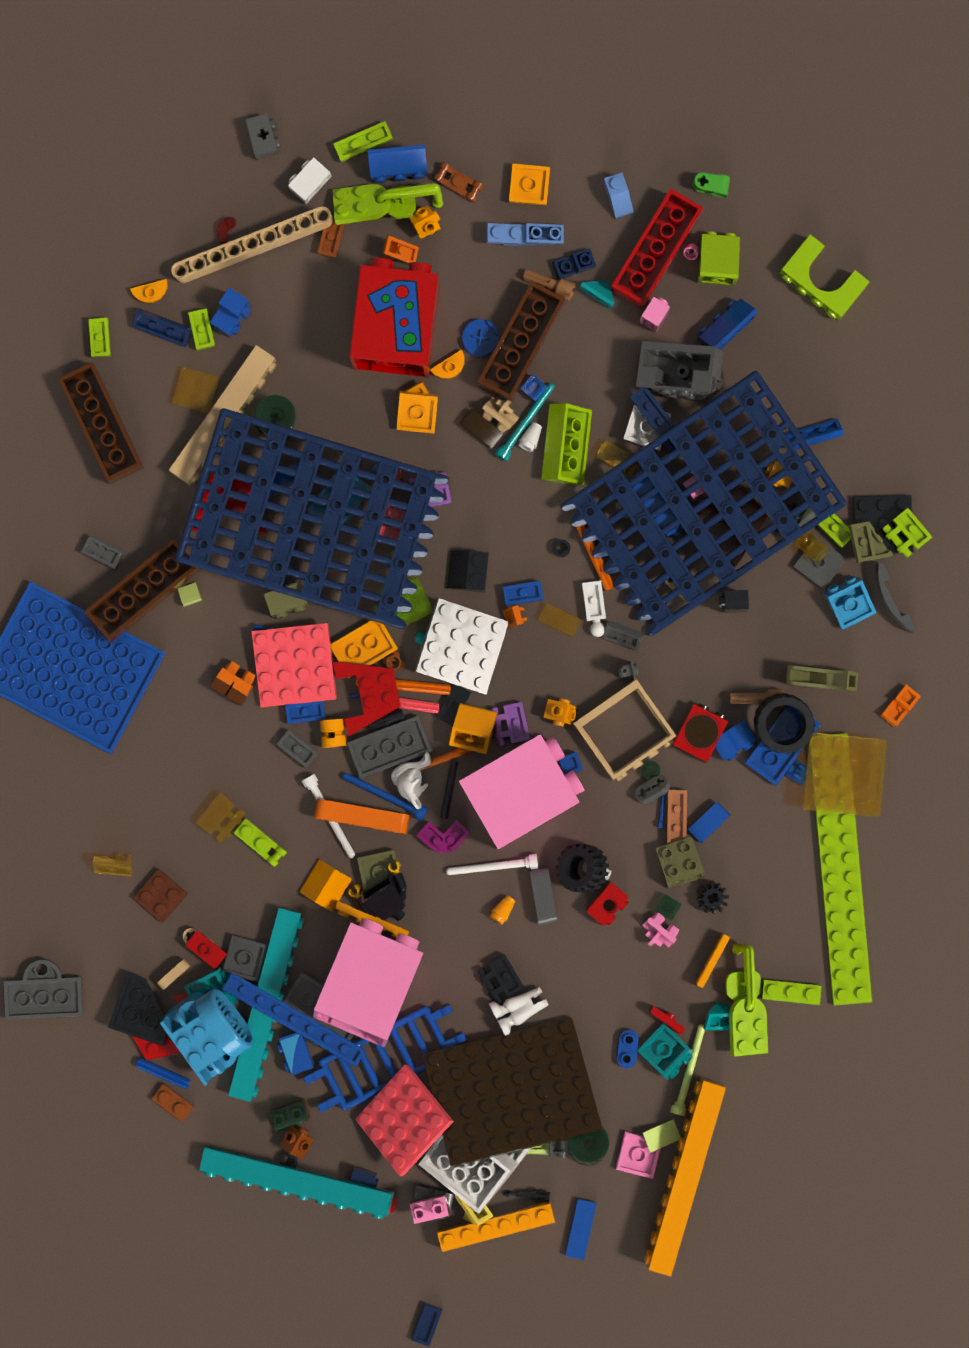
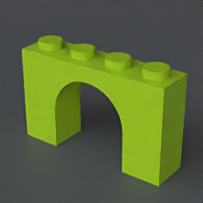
M810 234L780 272L781 277L790 284L792 282L797 286L796 289L804 296L807 294L812 298L811 302L819 308L822 306L827 310L826 314L829 317L840 320L870 281L855 270L846 282L835 291L827 292L816 288L810 280L809 269L814 260L823 251L825 245Z

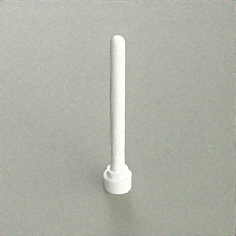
M315 774L301 781L305 788L307 787L308 790H311L316 801L317 799L325 800L317 787L319 784ZM328 821L347 856L354 858L355 852L339 824Z
M529 854L525 859L450 867L446 869V874L456 875L525 866L531 870L538 869L537 854Z

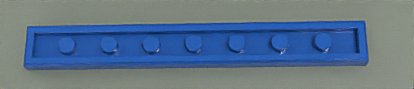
M232 972L222 988L227 993L355 1067L366 1051Z

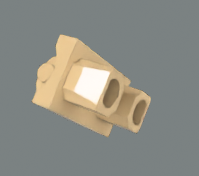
M492 397L482 408L484 409L482 416L486 420L491 421L495 418L499 421L497 428L501 432L510 429L519 419L513 413L514 410L509 407L511 404L509 399L504 403L500 399L497 401Z

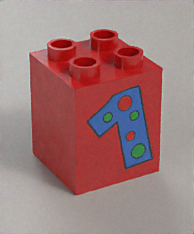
M371 258L370 266L361 265L350 351L353 369L429 378L440 290L439 276L436 273H432V265L427 263L410 262L409 269L402 270L393 268L394 261L390 259Z

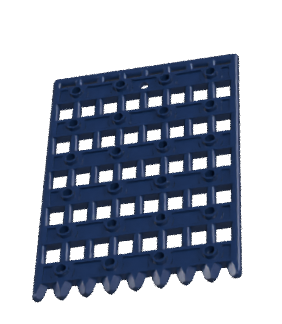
M753 371L564 501L560 507L563 511L578 509L571 518V524L575 527L588 524V528L582 534V540L586 543L599 540V543L592 552L595 558L610 556V559L603 567L606 574L621 572L614 582V587L617 590L632 588L625 598V603L629 606L639 603L643 604L636 613V619L640 622L649 619L654 620L647 629V635L652 637L846 506L847 502L759 372ZM754 380L761 389L757 393L750 385ZM734 395L740 405L724 415L718 405ZM765 396L772 405L768 409L761 401ZM745 411L750 421L735 431L728 421ZM776 412L783 421L779 425L772 417ZM702 417L708 427L692 437L686 427ZM756 427L761 437L746 447L739 437ZM785 429H788L794 437L790 441L782 432ZM713 433L718 443L703 453L696 443ZM670 439L675 449L660 459L654 449ZM767 443L772 453L756 463L750 453ZM796 445H799L804 452V455L801 457L793 448ZM781 446L787 448L786 453H780L779 449ZM724 449L729 459L714 469L707 459ZM681 455L686 465L671 475L665 465ZM778 459L783 469L767 479L761 469ZM638 461L643 471L628 481L622 471ZM807 461H810L815 468V471L812 473L804 464ZM735 465L740 475L724 485L718 475ZM692 471L697 481L681 490L676 481ZM789 475L794 485L778 495L772 485ZM649 477L654 487L639 497L633 487ZM818 477H821L826 484V487L823 489L815 480ZM746 481L751 491L735 501L729 491ZM606 483L612 492L596 502L591 492ZM703 487L708 497L692 506L687 496ZM800 491L805 501L789 511L783 501ZM660 493L665 503L649 512L644 502ZM829 493H832L837 500V503L834 505L826 496ZM756 497L762 507L746 517L740 507ZM617 498L623 508L607 518L602 508ZM711 503H714L719 513L703 522L697 513ZM810 507L816 517L800 527L794 517ZM671 509L676 519L660 528L655 518ZM767 513L773 523L757 533L751 523ZM628 515L634 524L618 534L612 524ZM724 518L730 528L714 538L708 529ZM681 524L687 534L671 544L666 534ZM778 528L784 538L768 549L762 539ZM639 531L645 540L629 550L623 540ZM735 534L741 544L725 554L719 544ZM692 540L698 550L682 560L676 550ZM649 546L655 556L640 566L634 556ZM746 550L752 560L736 570L730 560ZM703 556L709 566L693 576L687 566ZM660 562L666 572L650 581L645 572ZM714 572L720 582L704 592L698 582ZM671 578L677 588L661 597L656 587ZM682 593L688 603L672 613L667 603Z
M222 408L219 412L175 560L182 564L392 627L405 629L406 622L398 617L396 612H409L412 608L411 603L401 597V595L414 594L417 591L416 584L407 579V576H418L422 573L423 569L412 560V557H425L428 554V549L417 542V540L432 538V529L424 525L423 521H435L438 519L439 514L428 503H440L443 501V493L433 486L434 484H447L449 477ZM226 417L232 418L229 429L223 428ZM250 424L269 429L266 440L247 435ZM221 435L226 436L223 447L218 446ZM287 436L305 440L303 452L285 447ZM245 442L263 448L260 459L242 453ZM324 447L343 452L340 463L321 458ZM215 453L220 454L218 465L212 464ZM282 454L299 458L298 469L295 470L279 465ZM361 458L380 463L377 474L358 469ZM239 461L258 466L255 477L236 472ZM319 465L338 470L335 481L316 476ZM398 469L417 474L414 485L395 480ZM209 472L215 473L212 484L207 483ZM276 472L295 477L292 488L273 483ZM356 476L374 481L372 491L368 492L353 487ZM236 479L252 484L250 494L246 495L231 490L233 480ZM313 483L332 488L329 499L310 494ZM218 487L224 489L222 494L217 493L216 489ZM393 487L411 492L409 502L404 503L391 499ZM204 490L209 491L206 502L201 501ZM271 490L289 495L287 506L269 502ZM351 494L369 500L366 511L348 505ZM228 497L247 503L244 514L225 508ZM308 501L326 506L323 518L305 512ZM387 506L406 511L403 522L385 517ZM198 508L204 510L201 521L195 519ZM265 509L283 513L281 525L263 520ZM345 513L362 517L361 528L342 524ZM226 516L240 520L238 532L220 527L222 517ZM302 520L321 525L318 536L299 531ZM382 524L400 529L398 539L395 540L379 535ZM193 527L198 528L195 539L190 538ZM263 527L278 532L276 542L273 543L257 538L259 528ZM342 531L358 536L355 547L337 542L339 532ZM217 534L236 539L233 550L214 545ZM297 538L316 543L313 554L294 549ZM379 542L395 547L392 558L374 553L376 543ZM187 545L193 546L190 557L184 556ZM254 545L273 550L270 562L251 556ZM334 549L352 554L350 565L331 560ZM212 552L230 558L227 569L209 564ZM292 556L310 562L307 573L289 568ZM371 560L389 565L387 576L369 572ZM253 564L266 568L265 579L246 575L248 565ZM328 568L346 572L344 584L326 579ZM286 575L305 580L302 591L283 586ZM369 579L384 584L381 595L363 590L365 580ZM323 586L342 591L339 602L320 597ZM360 597L379 602L376 613L357 608Z

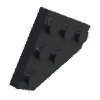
M127 972L108 1028L164 1046L168 1034L160 1024L164 1014L146 978Z

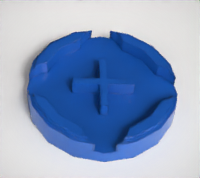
M475 319L469 322L462 334V344L465 350L476 357H486L492 354L500 340L496 325L486 319Z

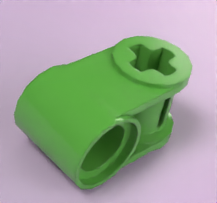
M701 172L696 175L692 187L698 193L727 197L730 177L722 174ZM700 179H703L704 186H700Z

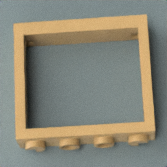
M637 679L573 723L611 779H617L618 781L628 775L626 771L630 768L635 770L643 764L642 760L648 756L651 759L659 753L657 749L664 745L667 748L674 743L673 738L676 737ZM636 690L667 736L614 772L583 726Z

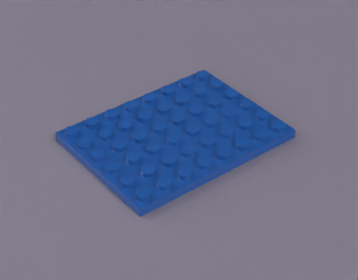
M30 581L0 637V696L107 753L113 754L166 653L127 632L110 644L85 615L84 609Z

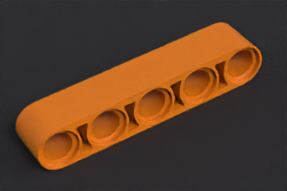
M317 799L314 813L315 819L400 834L407 833L410 816Z

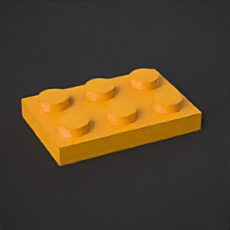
M372 620L331 644V649L339 662L368 666L398 650L384 624Z

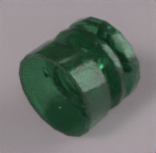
M280 395L268 396L257 406L255 418L272 422V418L276 415L279 421H276L275 424L294 429L296 411L292 402L286 397ZM256 426L260 434L267 438L269 429Z
M603 1127L599 1131L571 1137L568 1141L570 1156L575 1162L584 1166H592L601 1162L609 1148V1137ZM584 1141H586L587 1143L591 1141V1142H592V1145H591L592 1149H590V1148L585 1149V1148H584V1145H585Z

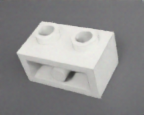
M314 157L311 161L307 160L302 165L301 172L298 175L294 174L288 181L290 183L288 185L289 190L305 204L332 177L331 172Z

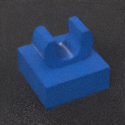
M795 759L785 775L802 785L812 769Z

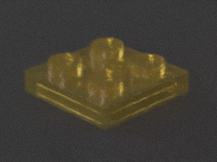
M182 367L172 404L208 414L213 404L220 377Z

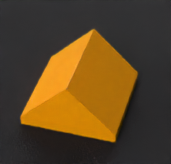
M319 859L301 888L300 893L333 912L352 878Z

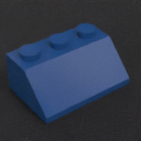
M425 145L367 150L371 181H375V183H385L386 180L391 179L400 182L404 181L405 178L411 177L414 180L424 179V176H428Z
M741 298L737 302L733 300L726 307L728 310L723 315L719 313L712 320L714 323L710 327L705 326L698 333L700 335L698 341L702 346H714L721 350L756 317L758 311Z

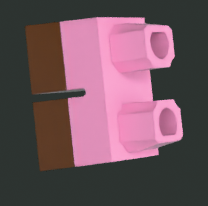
M446 1193L430 1196L428 1200L426 1197L410 1201L414 1224L449 1216L450 1210Z

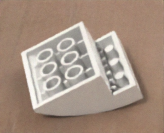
M441 1135L434 1142L419 1165L479 1214L531 1148L451 1168L443 1136Z

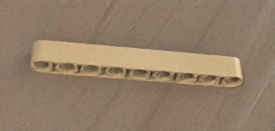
M326 207L315 208L176 262L172 266V274L178 282L187 283L326 229L332 225L333 216ZM322 214H327L328 217L326 220H319V217ZM304 221H310L308 227H301ZM286 228H292L290 234H284ZM275 235L272 241H266L267 236ZM251 242H257L254 248H248ZM233 249H239L236 255H231ZM221 255L220 261L213 262L215 256ZM203 262L202 268L195 269L197 263ZM186 269L184 275L178 276L179 270Z

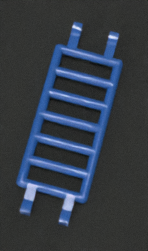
M450 1004L433 1013L428 1006H424L396 1020L393 1026L391 1036L405 1064L409 1065L416 1075L426 1071L425 1065L422 1063L415 1067L397 1028L407 1024L421 1053H428L429 1050L414 1021L425 1015L440 1048L453 1047L466 1040L464 1033L462 1032L445 1040L436 1022L437 1019L453 1012ZM360 1038L353 1043L363 1048L362 1046L370 1041ZM374 1043L392 1079L397 1072L385 1048ZM332 1053L319 1059L318 1062L321 1069L304 1076L306 1084L325 1076L335 1095L317 1105L320 1112L338 1103L342 1110H348L376 1096L390 1080L380 1084L366 1053L363 1054L360 1060L374 1088L364 1093L350 1064ZM337 1058L356 1094V1097L348 1101L345 1100L328 1066L329 1062Z

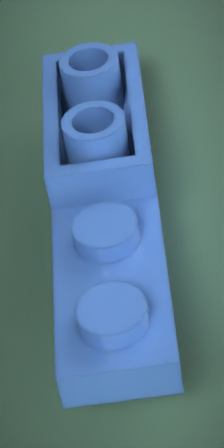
M487 223L486 243L503 244V246L564 244V225Z

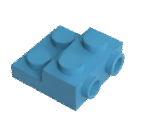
M849 576L844 580L845 583L839 586L837 584L831 585L827 588L828 591L824 593L830 609L833 611L842 630L876 613L866 587L858 576Z

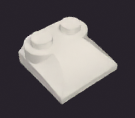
M634 405L624 440L646 446L656 439L658 435ZM662 444L654 450L660 451Z

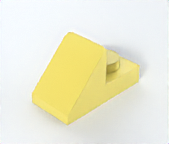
M454 1196L465 1211L463 1219L473 1225L479 1226L493 1217L487 1206L478 1214L458 1196Z

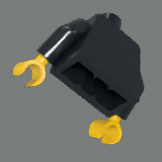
M395 861L397 869H393L390 863L388 865V869L394 872V876L390 874L362 891L359 884L354 885L357 893L349 889V895L357 898L356 902L364 913L379 917L382 920L393 916L396 921H399L405 916L402 909L406 907L407 884L403 874L399 872L401 867L399 861Z

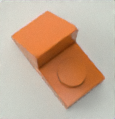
M387 235L382 254L386 259L397 260L409 265L410 262H416L419 247Z

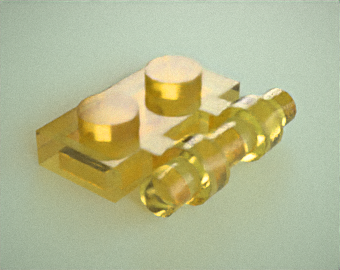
M219 793L196 823L210 835L215 830L219 831L220 834L216 839L222 843L226 838L230 837V832L237 824L239 825L242 822V818L246 813L241 809L236 814L231 812L235 804ZM228 816L231 820L224 828L220 824Z

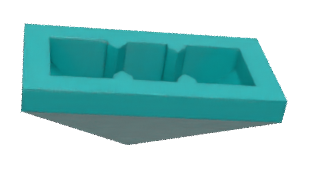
M608 280L582 282L580 285L582 291L610 309L614 307V299Z
M717 1002L707 1013L704 1030H729V1011L731 1007Z

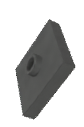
M816 536L793 568L824 590L847 559Z
M231 935L222 970H226L228 974L232 972L241 978L259 982L269 944Z

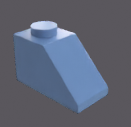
M623 173L604 178L603 184L615 219L634 213Z

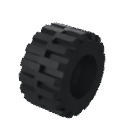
M586 844L567 846L566 851L562 850L560 853L562 856L557 858L559 864L556 865V869H558L556 875L560 878V884L572 892L592 893L596 891L595 889H600L602 887L601 883L605 884L606 882L605 876L609 874V872H606L609 864L605 862L608 859L602 855L604 852L596 846ZM584 858L587 863V871L584 877L580 878L578 864Z

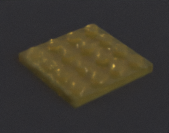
M813 733L808 745L803 810L880 817L887 740Z

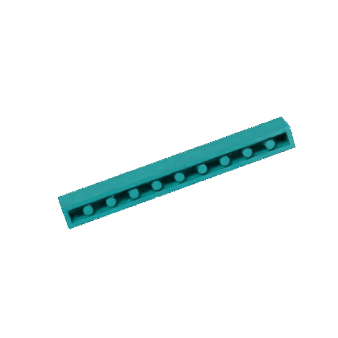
M280 907L273 927L258 988L283 1001L284 993L281 992L282 987L288 983L289 974H286L288 966L292 967L294 955H291L293 947L297 948L299 937L296 935L298 929H302L305 918H302V913ZM253 1007L247 1024L252 1033L253 1045L239 1055L228 1095L249 1102L257 1097L259 1087L256 1086L257 1080L262 1079L264 1068L261 1067L262 1062L267 1060L269 1049H266L267 1043L272 1041L274 1030H271L273 1022L277 1023L276 1020Z
M210 1146L204 1148L199 1171H203L205 1176L215 1177L219 1175L223 1176L222 1179L225 1181L234 1182L235 1179L241 1181L242 1185L252 1186L255 1184L260 1186L259 1189L271 1191V1189L279 1190V1194L289 1196L290 1193L296 1194L298 1199L308 1200V1198L316 1199L315 1203L327 1205L328 1202L334 1204V1207L345 1210L348 1207L352 1208L354 1213H372V1217L383 1219V1216L389 1215L394 1195L392 1191Z

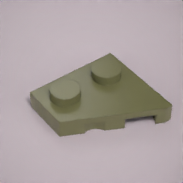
M869 521L849 525L856 563L893 556L891 550L889 551L886 548L882 538L876 534L874 527Z

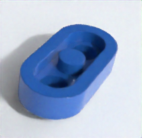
M630 1029L624 1030L620 1034L617 1051V1062L622 1068L626 1069L633 1067L636 1063L639 1042L637 1033ZM627 1036H631L633 1038V1041L631 1043H627L625 1041ZM625 1055L630 1056L629 1062L623 1061Z

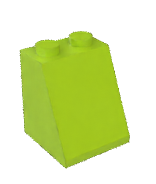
M705 232V234L701 235L697 283L736 285L739 277L740 237H736L734 233H725L724 236L717 235L716 232Z

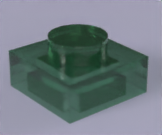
M665 894L655 911L673 920L682 904Z

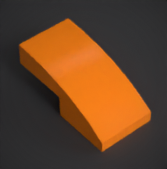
M906 684L880 716L895 728L921 696Z

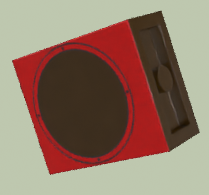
M699 703L698 706L693 705L673 746L708 763L728 721L725 720V715L719 712L713 714L708 711L709 707Z

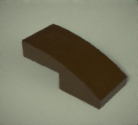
M472 408L460 422L471 434L475 435L491 449L503 435L500 430Z

